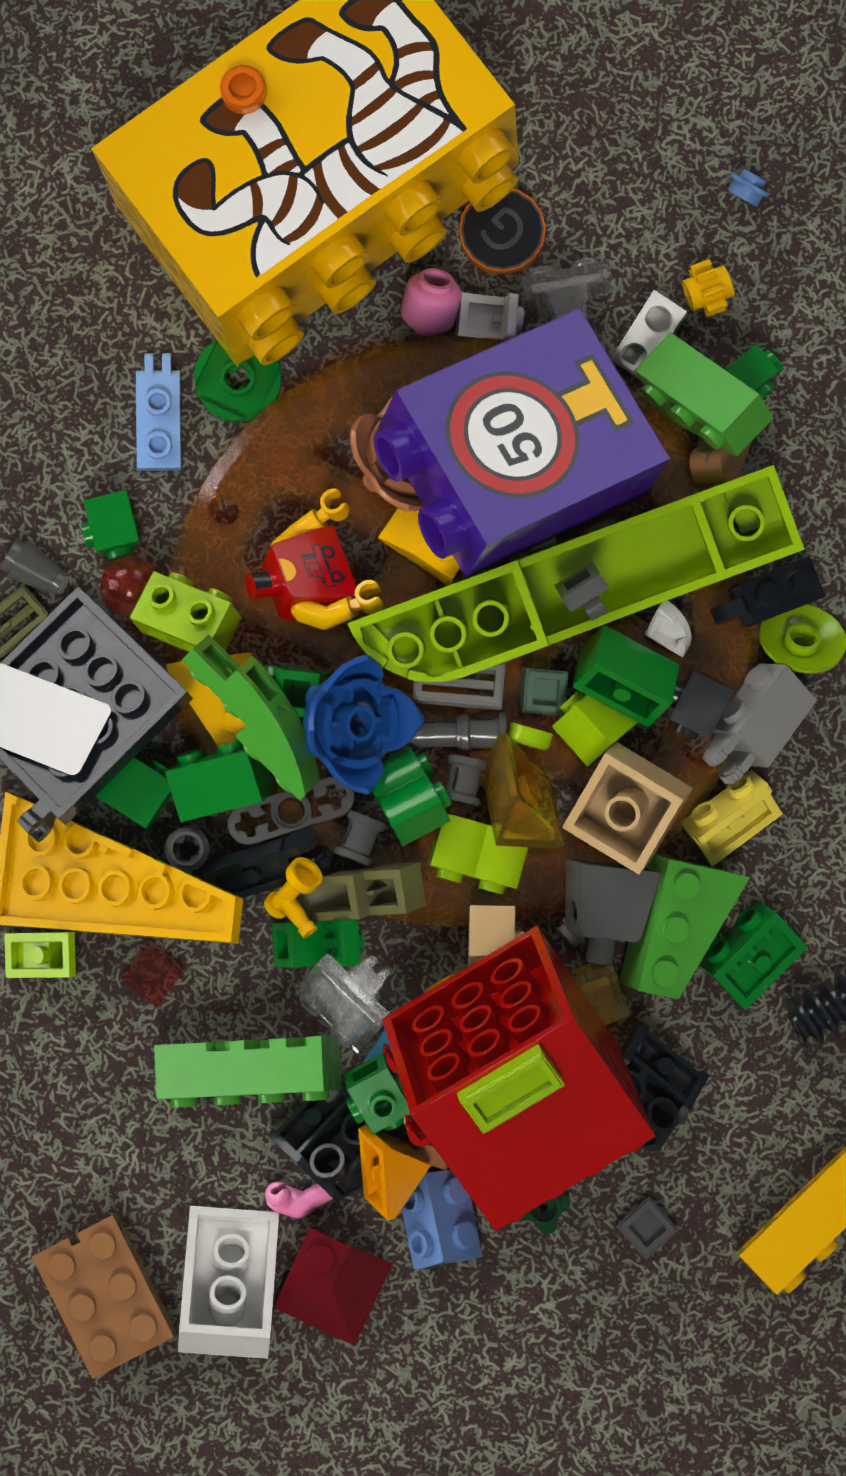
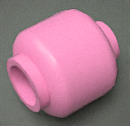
M429 268L416 273L409 278L401 305L402 319L416 333L423 336H434L447 332L454 326L462 298L460 286L444 270Z

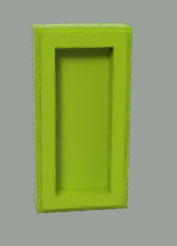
M537 1044L457 1092V1095L465 1110L482 1133L485 1134L562 1088L565 1084L562 1076L540 1045Z

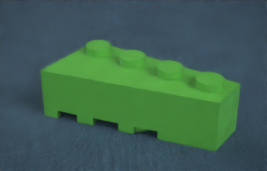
M339 1036L154 1045L156 1099H170L171 1108L198 1106L197 1097H214V1105L241 1104V1095H258V1103L285 1102V1093L302 1092V1101L329 1100V1091L342 1090Z

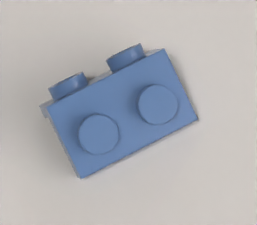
M451 1170L427 1172L402 1208L414 1269H425L439 1264L468 1261L483 1257L471 1197Z

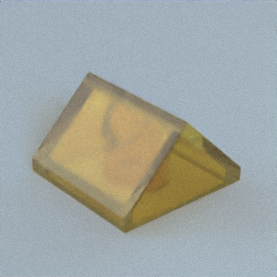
M506 732L498 735L483 779L495 845L558 849L564 846L565 842L551 779Z

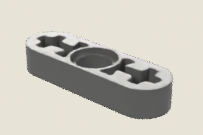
M328 777L319 780L310 791H314V799L316 800L327 795V787L335 785L337 791L345 790L347 797L341 800L342 808L333 810L331 804H324L317 807L322 815L311 818L312 808L309 800L304 796L300 800L305 809L303 818L298 823L287 824L279 817V806L286 799L297 798L292 793L284 791L269 796L263 802L234 809L228 819V829L231 836L238 843L247 846L256 845L290 834L295 830H303L304 828L345 816L353 807L354 792L341 785L334 777ZM271 804V816L279 827L278 830L269 832V823H265L255 828L256 835L253 837H248L245 831L237 832L236 825L242 822V814L249 812L251 817L255 819L266 816L262 806Z

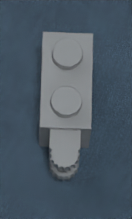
M759 663L746 675L745 683L735 697L728 702L713 731L715 737L708 745L709 747L705 749L706 751L702 757L711 767L720 765L721 762L728 758L724 763L725 765L721 767V771H719L721 780L727 785H732L740 780L751 766L769 768L817 700L787 665Z

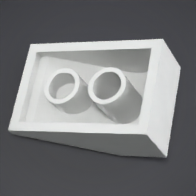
M190 1206L178 1352L268 1359L279 1213Z

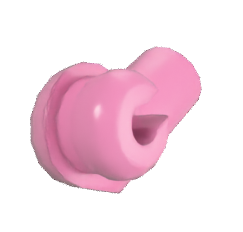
M277 1181L271 1183L265 1191L267 1205L273 1211L296 1219L303 1218L332 1200L317 1183L302 1191Z

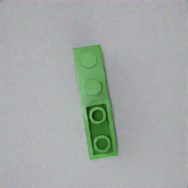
M208 635L182 661L189 667L190 673L195 680L208 686L222 700L224 708L231 715L240 718L246 724L235 736L243 744L246 753L253 759L260 761L275 776L279 786L285 791L292 793L300 801L320 780L316 759L309 754L306 748L305 732L298 715L283 691L253 655L240 666Z

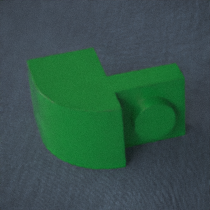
M358 920L313 921L317 926V930L307 938H302L298 928L292 922L272 923L274 967L298 968L324 965H361L360 954L363 951L364 940L358 926Z

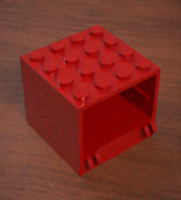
M538 926L533 927L382 1018L390 1047L386 1043L383 1044L386 1062L389 1069L399 1075L410 1115L417 1124L415 1125L407 1114L404 1115V1124L410 1142L419 1147L433 1145L495 1231L509 1223L519 1221L527 1212L548 1200L559 1197L566 1189L588 1176L598 1174L608 1164L629 1152L637 1151L647 1141L656 1137L616 1039ZM539 1044L562 1076L565 1086L483 1134L460 1103L457 1092Z

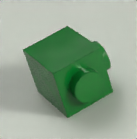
M127 490L84 500L88 521L81 523L87 549L95 547L99 557L108 556L110 562L134 556L133 549L142 547Z

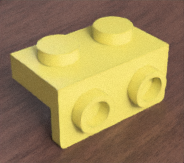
M751 769L740 780L732 785L729 784L726 789L710 801L698 805L681 824L703 858L713 867L783 813L771 796L772 789L769 784Z

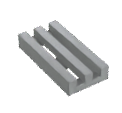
M506 663L476 672L496 674L495 681L462 678L431 683L414 681L412 700L414 703L502 710ZM422 686L494 692V697L422 691Z

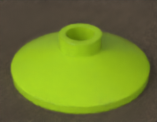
M806 604L763 621L760 624L759 639L764 651L776 663L787 665L792 671L800 673L824 672L835 667L844 656L846 635L842 626L832 615L818 607Z

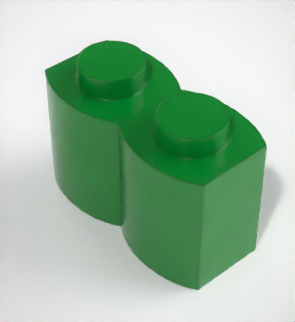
M408 744L381 759L384 771L380 782L372 792L402 847L450 822L445 808L451 806L452 803L440 781L431 784L429 779L435 777V773L423 752L415 756Z

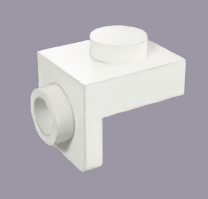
M462 292L456 318L455 339L500 344L514 338L516 333L521 332L524 320V309L518 306V294L509 293L505 297Z

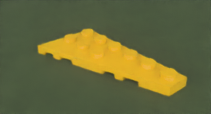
M5 792L0 834V926L239 944L243 898L72 820L65 826L56 818L50 834L38 843L17 823L20 816L32 808L35 803L15 794Z

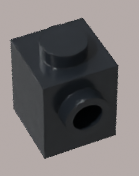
M691 666L683 683L676 680L673 702L667 712L669 719L675 722L672 729L693 740H696L699 734L710 739L734 692L733 688Z

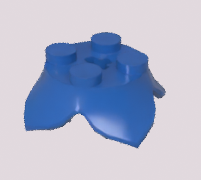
M362 655L340 666L321 685H313L309 688L305 698L306 708L303 726L306 748L309 754L319 758L341 785L355 792L368 795L381 780L384 771L381 760L382 755L386 752L401 749L410 742L425 719L408 695L399 689L385 686L382 683L384 671L381 664L369 655Z

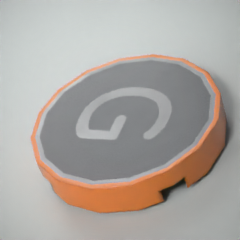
M512 189L497 204L481 212H477L469 202L462 212L459 226L461 246L472 264L487 273L493 274L520 272L532 264L543 249L546 232L542 211L533 198L518 189Z

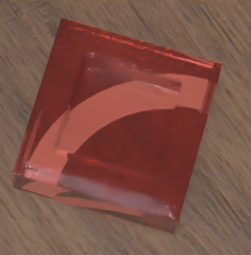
M148 945L123 977L122 981L154 1006L158 1007L183 975L184 971Z

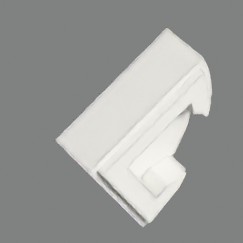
M668 600L660 604L645 632L646 636L682 658L691 645L692 636L687 620Z

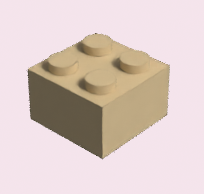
M616 742L605 752L562 828L640 875L650 863L693 788Z

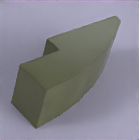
M420 862L370 865V867L360 866L321 871L323 880L318 888L312 893H300L296 897L304 908L309 920L312 921L360 920L369 915L408 914L427 906Z

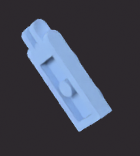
M145 353V371H136L138 471L182 470L180 370H172L171 353H162V370H154V353Z

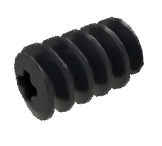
M842 974L834 976L835 990L825 981L818 984L819 998L809 989L803 991V1006L793 997L787 999L788 1019L806 1052H809L807 1041L809 1037H812L820 1046L825 1044L823 1033L825 1029H828L836 1038L841 1036L839 1023L842 1021L846 1023V977Z

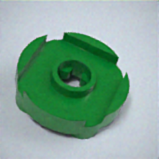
M219 342L211 343L199 356L194 370L197 396L205 409L217 419L234 424L254 422L268 413L277 402L282 388L279 363L276 361L269 365H261L255 355H253L248 360L239 363L237 367ZM240 368L247 371L245 377L250 381L248 386H240L238 390L231 389V381L226 378L229 372L236 374Z

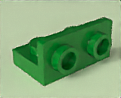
M759 901L743 910L737 917L736 923L721 938L711 943L699 966L712 976L728 995L746 1011L808 947L775 911Z

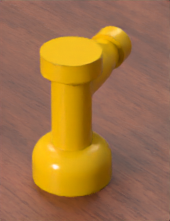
M298 857L286 869L287 882L278 892H271L265 898L264 907L275 918L282 919L287 916L298 928L302 938H307L317 930V926L312 920H309L304 908L296 897L300 893L308 894L315 891L322 883L323 876L321 870L313 861L304 857Z

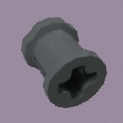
M449 755L447 762L451 764L446 793L451 803L479 807L480 799L476 795L481 771L486 770L488 762L466 756Z
M349 810L347 817L350 822L341 845L335 846L333 853L370 867L372 860L369 855L378 833L384 832L386 825L373 818Z

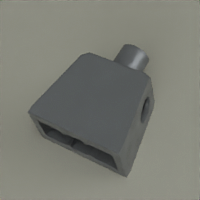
M566 858V927L572 933L589 937L586 954L587 962L612 965L616 940L640 941L660 881V872L645 867L640 875L618 863Z

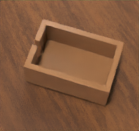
M118 1213L77 1233L79 1243L76 1242L74 1236H71L32 1256L92 1379L172 1339L177 1334Z

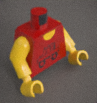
M336 488L326 490L322 494L320 510H310L291 524L271 543L262 564V571L251 572L246 576V589L251 599L272 597L280 618L283 620H297L300 623L321 630L330 629L357 617L360 610L369 615L379 612L383 609L384 605L378 596L367 600L370 596L377 595L381 591L375 581L365 580L356 586L334 525L326 526L325 522L329 519L342 521L349 515L350 508L346 502L336 509H330L331 504L342 496L341 492Z

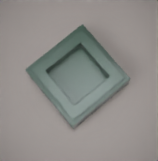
M521 668L518 713L550 716L565 715L560 707L567 699L568 672Z

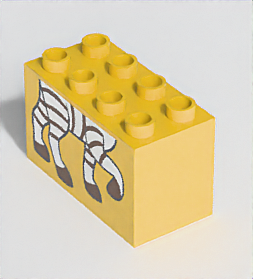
M299 0L91 148L115 204L237 367L239 363L248 360L253 355H255L261 365H269L281 359L293 350L304 336V332L298 325L299 322L324 304H327L334 314H339L352 308L364 299L376 284L375 279L369 273L397 252L406 263L423 257L435 248L447 233V229L441 220L468 201L477 212L484 211L507 196L518 182V177L512 171V169L519 165L515 104L434 0ZM235 66H251L257 69L265 80L267 88L266 100L253 113H234L223 102L220 93L221 79L228 70Z

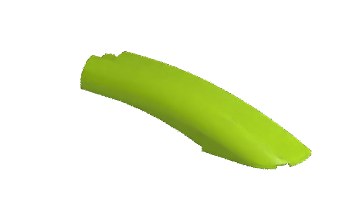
M771 465L347 624L359 646L367 655L376 659L382 668L413 681L428 683L452 681L805 549L775 467ZM592 561L609 587L608 590L598 595L607 612L593 621L583 606L570 612L554 586Z

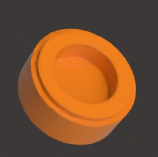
M239 65L231 68L224 74L220 83V93L223 102L234 113H253L266 100L267 88L262 74L251 66Z

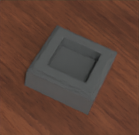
M649 1196L615 1225L645 1260L679 1231Z

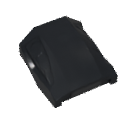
M643 1021L638 1023L631 1031L620 1051L656 1136L647 1141L641 1148L653 1152L662 1148L672 1131L691 1110L710 1075L704 1070H696L649 1031L650 1026Z
M341 1082L342 1090L329 1091V1100L304 1101L276 1131L272 1129L267 1134L335 1202L356 1192L363 1185L358 1128L367 1125V1123L364 1121L358 1124L352 1116L346 1100L351 1096L343 1082ZM380 1130L386 1134L398 1138V1136L393 1130Z

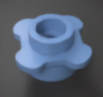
M744 169L741 175L735 172H731L729 175L733 180L727 190L756 207L763 196L768 197L770 195L769 192L763 189L767 181L747 169Z

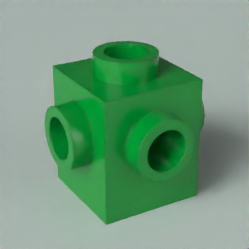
M384 1053L343 1074L347 1091L351 1096L346 1100L347 1106L358 1124L365 1121L372 1134L382 1129L384 1131L393 1130L404 1123L405 1114L410 1115L399 1075L389 1069Z

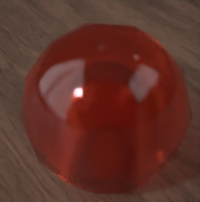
M127 555L113 560L104 571L100 583V591L105 604L119 615L131 616L153 571L158 573L157 568L145 558Z

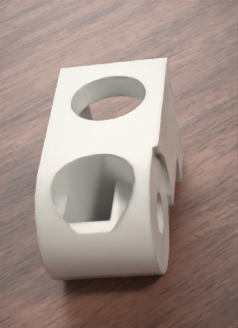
M653 290L611 361L639 379L634 370L670 332L674 334L687 317V311Z

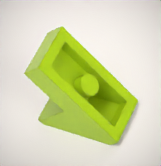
M75 931L4 933L6 978L76 977Z

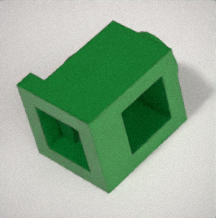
M755 344L725 370L755 390L764 399L776 388L772 381L784 368L779 359L770 350L766 349L763 352Z

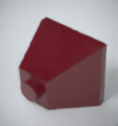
M311 1225L273 1308L355 1346L392 1263Z

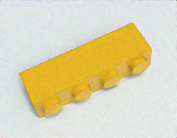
M846 1146L736 1252L743 1262L776 1295L782 1290L787 1294L792 1292L807 1276L803 1269L815 1258L822 1262L839 1245L835 1238L846 1228Z

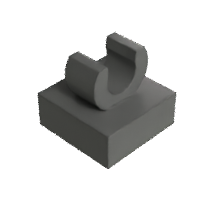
M593 561L554 585L570 612L583 606L592 621L607 612L598 595L608 590L609 587Z

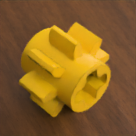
M710 259L691 265V270H688L690 278L682 280L683 291L691 310L695 311L703 308L706 317L726 311L728 306L726 299L735 296L733 284L726 267L722 265L713 269Z

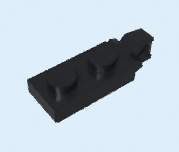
M808 556L731 586L732 589L728 590L731 601L709 610L716 626L739 617L742 627L747 626L748 628L826 596L812 560Z

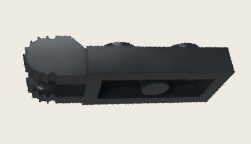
M308 827L303 830L293 831L285 839L282 837L208 860L203 865L202 875L208 883L241 898H245L283 886L287 882L286 869L296 858L295 856L301 855L300 857L313 861L320 870H325L326 867H329L328 865L332 863L331 860L333 858L326 847H315L319 844L320 836L314 828Z

